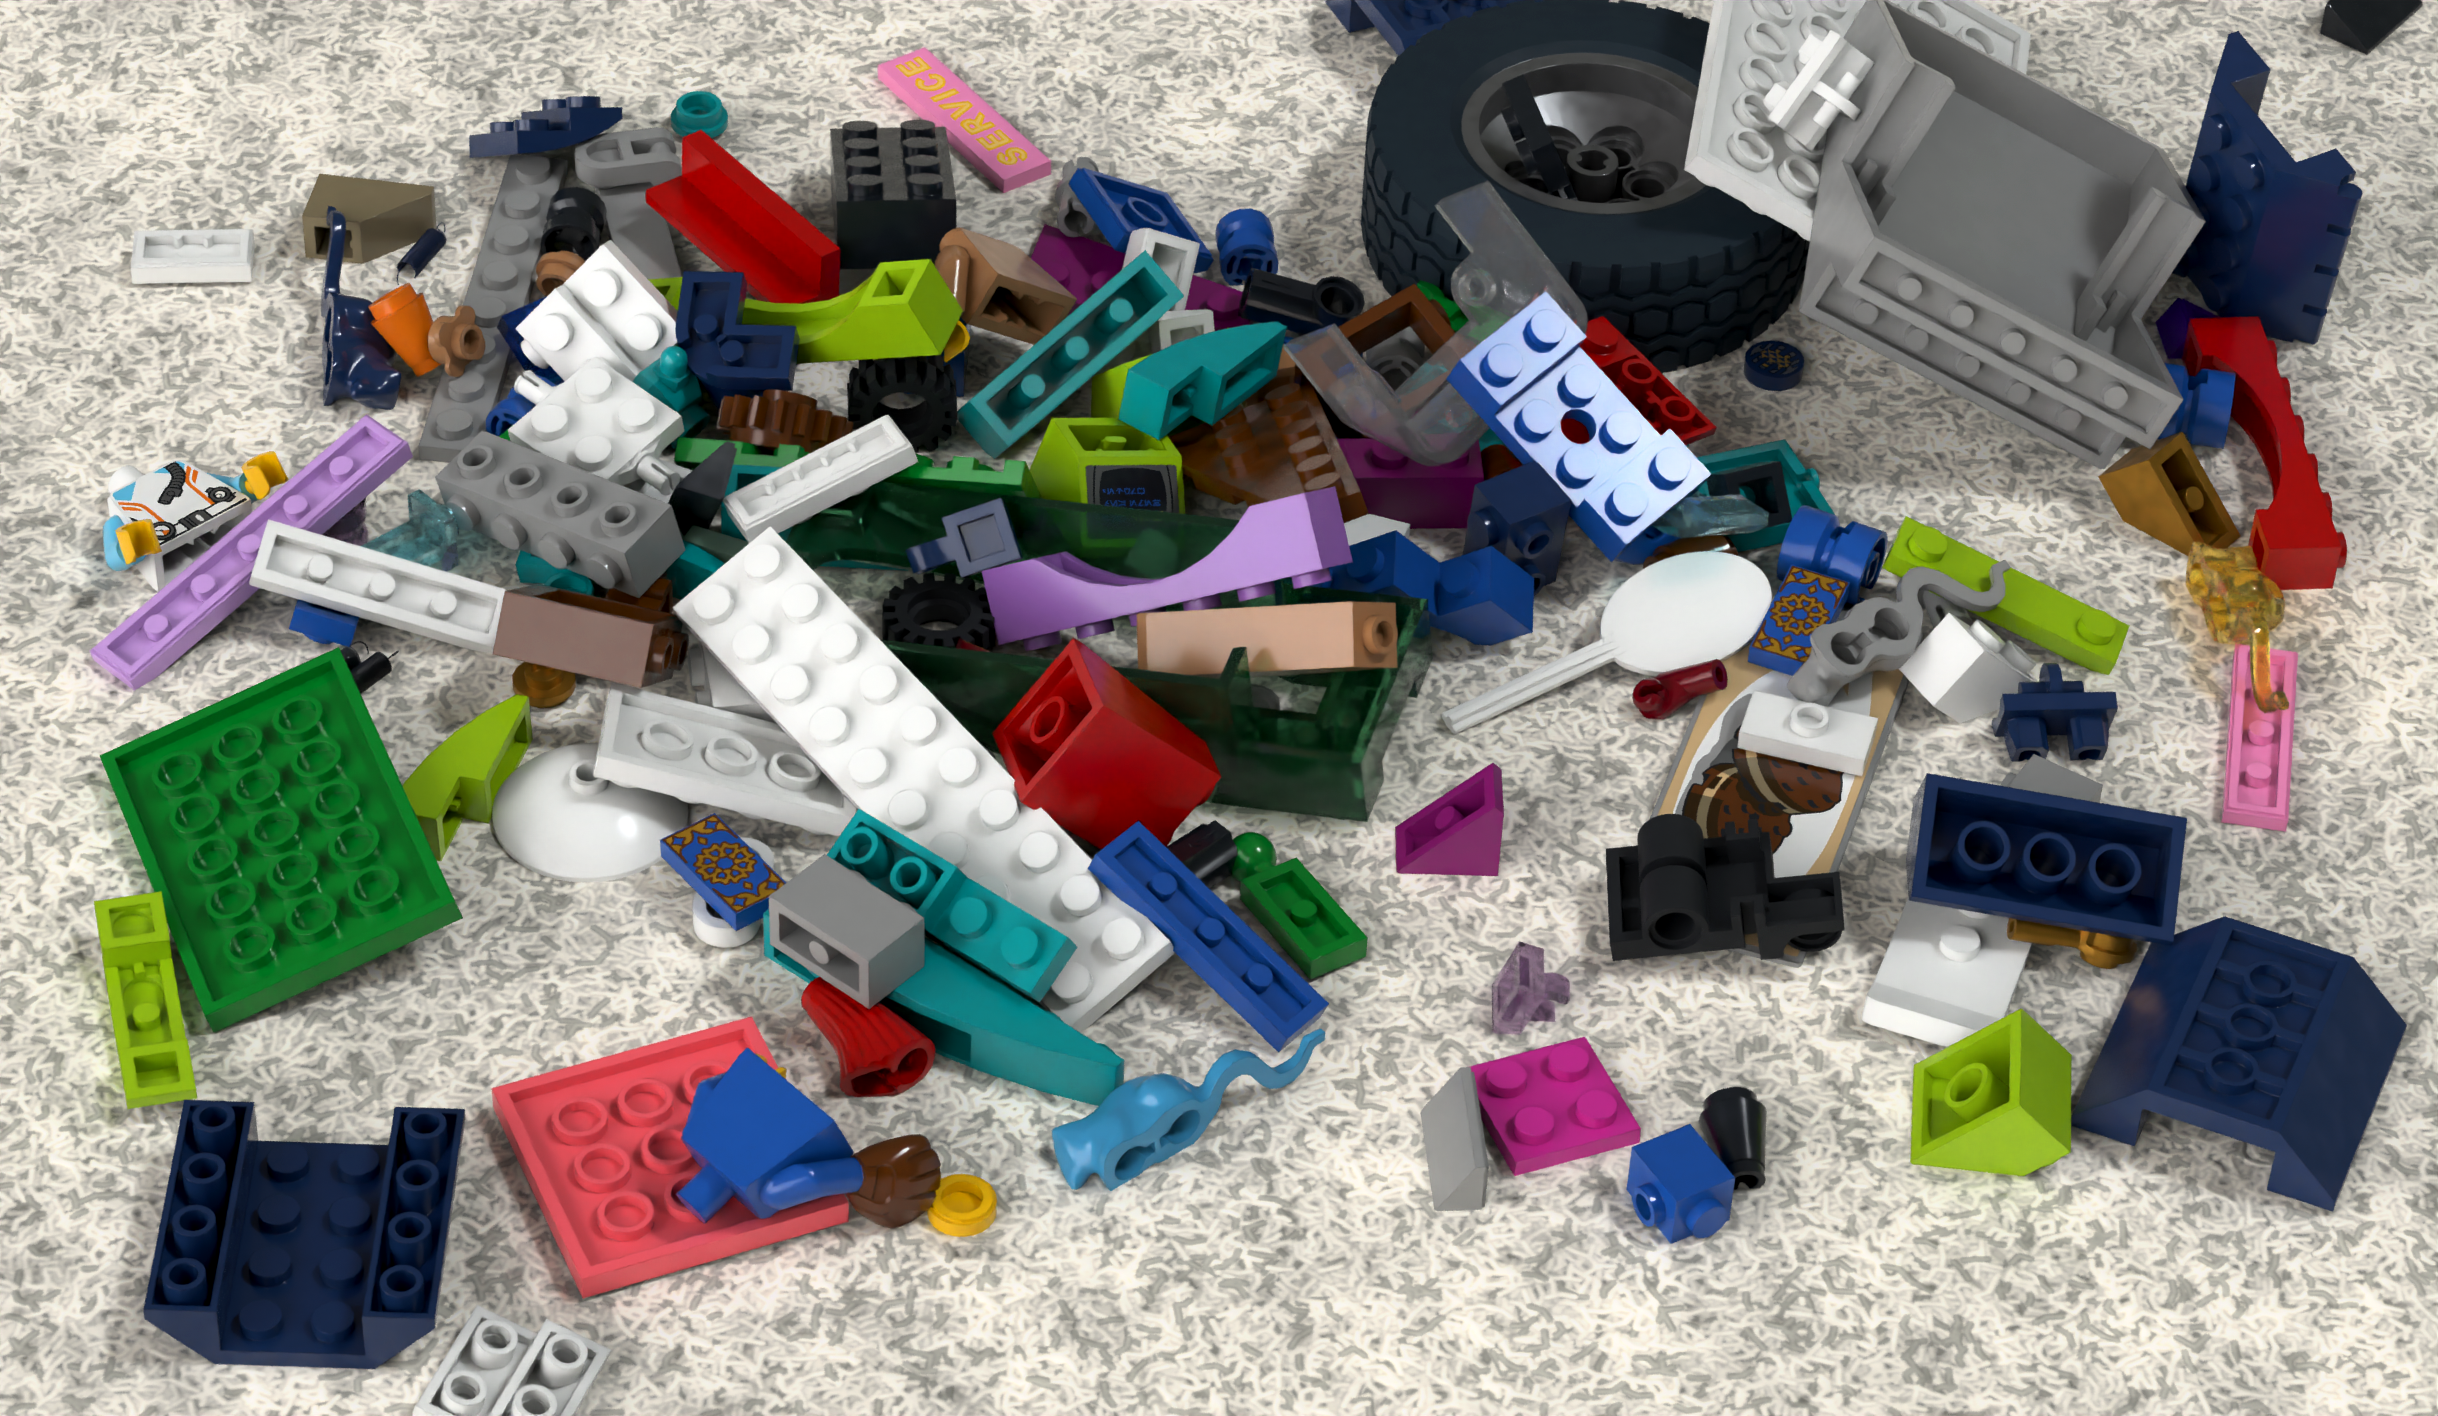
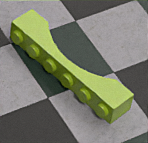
M931 259L881 262L872 275L854 290L830 300L792 304L771 303L746 298L742 325L796 326L800 338L796 364L934 356L942 354L963 313V309ZM683 277L648 279L678 311Z

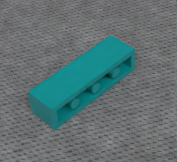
M1143 251L957 411V420L988 455L994 459L997 458L1159 320L1184 295L1147 251Z

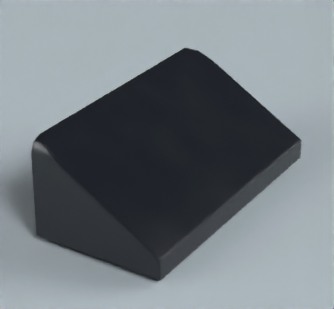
M2329 0L2325 6L2320 34L2368 55L2422 7L2423 2L2421 0Z
M726 441L675 487L668 504L672 505L678 528L684 536L692 525L709 529L724 500L737 451L735 443Z

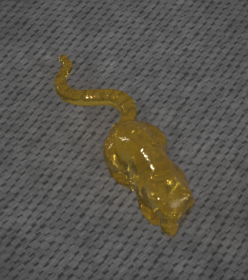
M2193 542L2187 560L2186 587L2194 603L2201 607L2212 639L2227 645L2250 644L2251 682L2255 702L2259 710L2264 713H2274L2278 709H2288L2289 702L2285 692H2272L2270 685L2269 633L2276 629L2284 619L2286 607L2284 594L2275 582L2258 569L2251 546L2222 549L2201 542Z

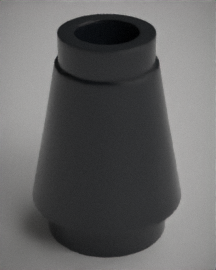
M1729 1087L1718 1090L1705 1099L1703 1103L1704 1111L1699 1117V1125L1708 1146L1735 1177L1734 1190L1738 1189L1740 1183H1745L1749 1189L1761 1188L1766 1180L1764 1174L1766 1108L1761 1102L1757 1101L1756 1094L1747 1088Z

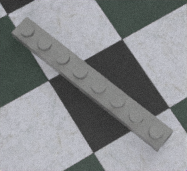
M534 154L526 156L510 155L463 303V305L470 306L475 311L474 323L482 331L485 340V352L480 360H472L467 364L463 375L460 377L449 376L443 366L420 439L419 460L451 462L482 430L487 432L486 418L489 412L499 403L519 337V332L515 328L524 320L537 277L536 266L543 255L540 243L544 225L547 223L546 217L550 200L557 191L564 188L567 178V159L546 158Z

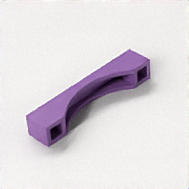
M1334 486L1249 506L1233 531L1209 555L1186 570L1166 578L1146 579L1120 576L1090 566L1068 552L1033 558L981 572L991 615L995 617L994 627L998 644L1001 645L1023 639L1026 652L1062 643L1060 630L1075 627L1078 639L1115 631L1112 618L1124 615L1129 616L1131 627L1137 626L1138 613L1167 612V605L1182 602L1184 611L1207 610L1222 606L1219 593L1231 590L1237 591L1239 602L1275 594L1277 592L1274 580L1291 577L1294 589L1331 581L1330 567L1353 561Z

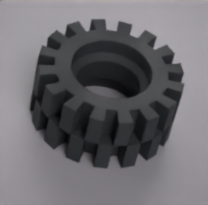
M941 355L930 356L928 359L927 356L858 360L859 369L852 367L849 373V383H847L848 421L854 423L853 429L857 430L885 415H889L912 444L915 453H919L918 446L925 445L928 451L931 452L938 448V437L947 441L952 435L951 426L956 427L957 423L956 379L954 380V371L950 364L943 366V357ZM894 393H912L925 399L919 405L905 409L888 407L880 402L884 397Z
M934 572L924 573L923 583H918L912 576L904 580V590L895 585L889 591V599H884L882 605V643L906 667L912 665V674L916 677L922 678L925 670L933 671V680H944V671H952L954 678L965 676V669L953 664V660H951L959 639L993 652V646H995V617L991 615L986 589L981 587L975 590V581L968 577L961 584L956 583V574L945 573L944 581H935ZM940 621L952 623L958 627L949 630H930L920 625Z

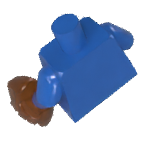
M748 1047L738 1056L727 1072L704 1079L697 1085L686 1126L682 1131L681 1140L702 1169L676 1195L684 1206L705 1224L733 1196L758 1218L765 1219L770 1218L779 1210L826 1196L845 1194L854 1209L863 1217L882 1227L896 1228L912 1222L928 1211L936 1198L935 1190L939 1189L941 1182V1164L938 1154L931 1148L926 1136L921 1134L901 1136L870 1145L854 1154L836 1122L786 1080V1068L779 1067L774 1070L767 1064V1059L764 1056L754 1053Z

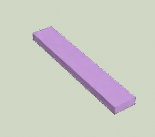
M366 414L92 648L90 653L93 660L134 691L158 677L260 589L249 585V581L268 519L323 535L413 457L408 442Z

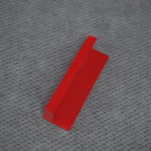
M699 130L682 137V175L647 189L645 192V202L723 271L743 272L747 282V292L759 301L805 304L830 300L839 296L841 249L704 131Z

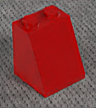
M1075 638L1069 642L992 733L1008 773L1015 780L1014 787L1020 802L1033 810L1042 808L1057 824L1101 850L1137 821L1167 847L1174 831L1195 807L1202 805L1208 800L1215 788V784L1222 777L1206 742Z

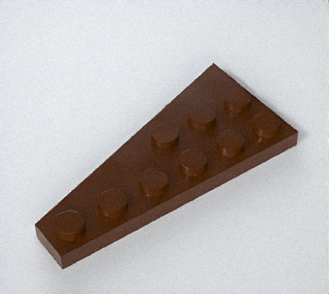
M1295 383L1280 386L1270 391L1265 396V401L1244 409L1241 405H1238L1214 425L1204 423L1169 436V439L1182 456L1183 480L1191 477L1196 489L1233 505L1246 501L1249 507L1335 486L1344 523L1369 514L1359 486L1311 384L1303 387Z

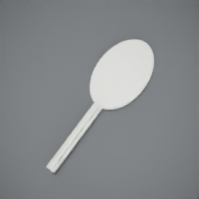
M1692 552L1658 561L1634 574L1612 595L1604 609L1600 622V640L1443 712L1442 718L1445 721V725L1455 735L1612 661L1632 672L1650 676H1657L1666 671L1714 659L1723 662L1738 653L1754 639L1771 605L1772 592L1766 575L1754 563L1740 556L1724 552Z

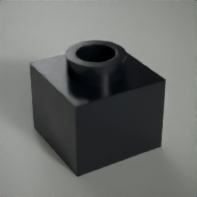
M1781 461L1759 462L1712 473L1707 479L1716 529L1722 535H1739L1792 521ZM1739 488H1741L1744 491L1746 496V502L1744 506L1742 504Z

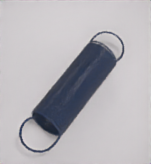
M427 229L398 262L397 283L399 272L407 263L415 270L414 278H416L446 244V237L444 233H441L440 229Z

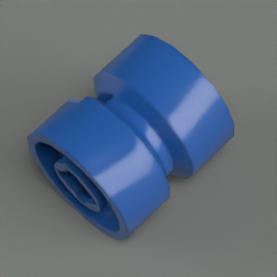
M2164 363L2184 400L2158 437V440L2183 432L2192 445L2224 449L2233 402L2235 373L2202 368L2196 376H2189L2185 366Z
M1803 505L1794 515L1784 537L1778 558L1777 579L1783 581L1792 564L1850 582V588L1846 603L1856 605L1866 600L1859 595L1860 587L1872 590L1878 580L1886 555L1887 533L1852 521L1843 528L1840 526L1838 516Z

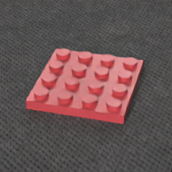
M752 1016L492 1088L493 1109L582 1298L849 1222V1202L844 1194L826 1196L779 1210L770 1218L765 1219L758 1218L733 1196L706 1224L694 1216L676 1195L702 1169L681 1140L682 1131L686 1126L697 1085L704 1079L727 1072L747 1047L754 1053L764 1056L767 1059V1064L774 1070L778 1068Z

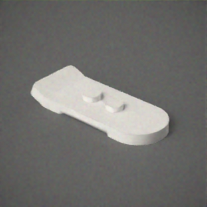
M1908 897L1877 976L1867 993L1861 1018L1864 1022L1876 1027L1949 1047L2007 1016L2033 943L2008 939L2007 925L2009 918L1909 901Z

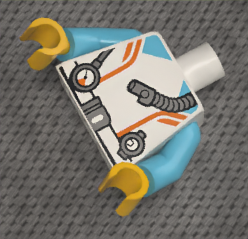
M269 451L253 457L241 467L244 473L234 478L206 473L184 460H172L145 475L134 466L127 465L121 467L112 475L108 483L110 496L107 500L110 519L103 526L104 554L107 565L116 571H125L135 565L149 584L159 592L252 513V503L269 495L271 487L284 484L289 480L276 453Z

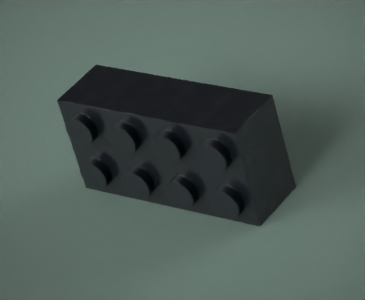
M908 120L902 122L900 127L877 128V124L870 121H850L844 123L842 128L830 129L831 196L835 244L841 249L840 269H876L881 262L931 259L935 265L936 258L940 253L939 245L942 238L950 230L957 228L956 193L946 127H935V123L928 120Z

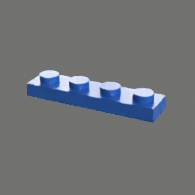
M1139 821L1095 854L1088 869L1122 902L1146 916L1170 940L1174 947L1173 951L1278 1052L1322 1016L1329 1003Z

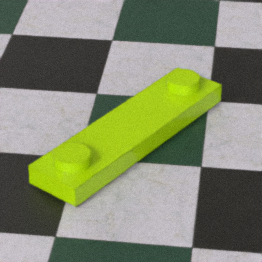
M1906 516L1896 533L1882 568L1902 578L1909 569L1922 566L1938 570L1974 591L1986 592L1991 587L1989 570L1992 565L1999 561L1942 534L1935 528L1926 526ZM2013 568L2003 573L2005 596L1995 609L1985 612L1968 610L2080 666L2109 675L2114 668L2129 629V625L2111 617L2106 612L2082 603Z

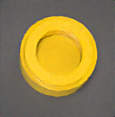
M969 1174L950 1175L941 1179L939 1189L935 1190L936 1198L927 1211L929 1221L939 1231L957 1237L973 1236L985 1231L994 1222L997 1213V1196L993 1187L980 1177Z

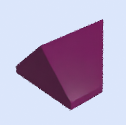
M1491 763L1395 827L1397 873L1498 876L1504 819L1502 769L1496 764Z

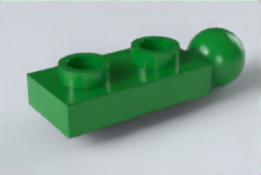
M1246 832L1233 838L1237 846L1238 856L1235 860L1231 876L1238 882H1241L1240 900L1310 980L1366 957L1368 937L1297 857L1276 865V850L1271 841L1262 834Z

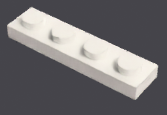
M269 519L249 581V585L466 649L493 654L504 592L508 591L507 589Z

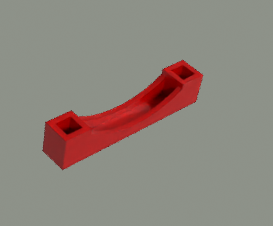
M2259 316L2190 318L2182 356L2183 364L2189 376H2196L2202 368L2235 373V386L2230 416L2242 427L2254 443L2262 457L2271 482L2273 501L2268 509L2255 510L2247 549L2260 590L2332 589L2337 568H2344L2346 563V539L2343 532H2336L2333 524L2330 494L2322 492L2320 488L2317 458L2314 453H2308L2306 449L2303 419L2300 415H2294L2290 404V384L2288 378L2281 377L2278 371L2275 342L2267 340Z

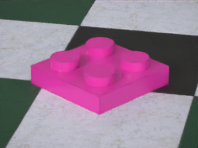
M1586 1037L1469 1066L1471 1067V1072L1475 1074L1481 1119L1514 1176L1640 1142V1126Z

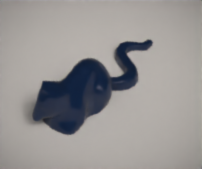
M328 206L327 225L330 226V240L321 295V316L325 318L322 344V365L324 369L323 405L330 406L337 400L352 398L369 408L391 410L396 405L401 383V373L392 367L397 353L371 324V321L375 318L368 306L372 302L364 298L340 294L339 283L344 257L346 220L342 212L336 211L335 207Z

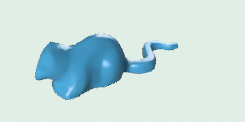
M1319 1028L1305 1035L1297 1052L1290 1059L1276 1067L1268 1066L1252 1052L1236 1049L1229 1051L1213 1063L1203 1084L1200 1086H1194L1180 1077L1166 1073L1140 1076L1126 1081L1114 1089L1093 1113L1080 1120L1052 1129L1055 1154L1067 1183L1071 1189L1077 1190L1087 1182L1091 1174L1097 1173L1105 1186L1112 1191L1140 1175L1151 1165L1161 1163L1194 1144L1206 1130L1218 1112L1225 1089L1235 1078L1241 1075H1249L1259 1084L1269 1089L1282 1088L1292 1083L1305 1069L1313 1049L1325 1040V1032Z

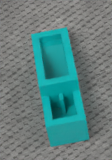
M1268 322L1213 331L1180 341L1148 356L1128 369L1118 419L1157 440L1163 438L1191 415L1210 425H1214L1276 377L1287 326L1279 322Z

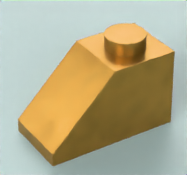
M2183 432L2157 440L2151 449L2143 445L2131 449L2098 476L2124 522L2203 565L2209 564L2241 537Z

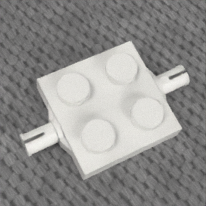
M594 356L558 386H550L530 370L523 372L524 378L521 375L517 378L514 385L515 392L536 406L508 429L511 442L622 486L637 479H643L660 491L662 495L667 496L671 494L670 488L674 491L675 487L679 484L680 474L661 463L658 459L663 449L684 432L682 416Z

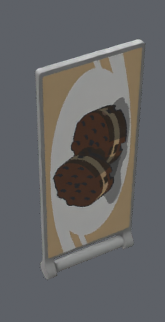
M1921 633V634H1920L1919 641H1918V643H1917V645H1916V648H1917V647L1922 643V641L1924 640V636H1925L1924 633ZM1751 641L1738 653L1722 662L1727 672V687L1724 690L1700 696L1650 819L1663 814L1687 816L1699 824L1704 838L1726 836L1725 822L1735 821L1736 834L1749 833L1748 820L1758 819L1759 832H1770L1775 878L1838 872L1909 680L1899 669L1888 672L1874 671L1845 684L1827 705V707L1878 718L1876 735L1862 776L1737 748L1739 731L1754 690L1798 700L1787 688V683L1792 678L1791 675L1748 662ZM1757 933L1745 934L1746 948L1727 949L1761 959ZM1787 944L1784 949L1783 958L1767 959V961L1799 968L1802 966L1807 952L1797 950Z

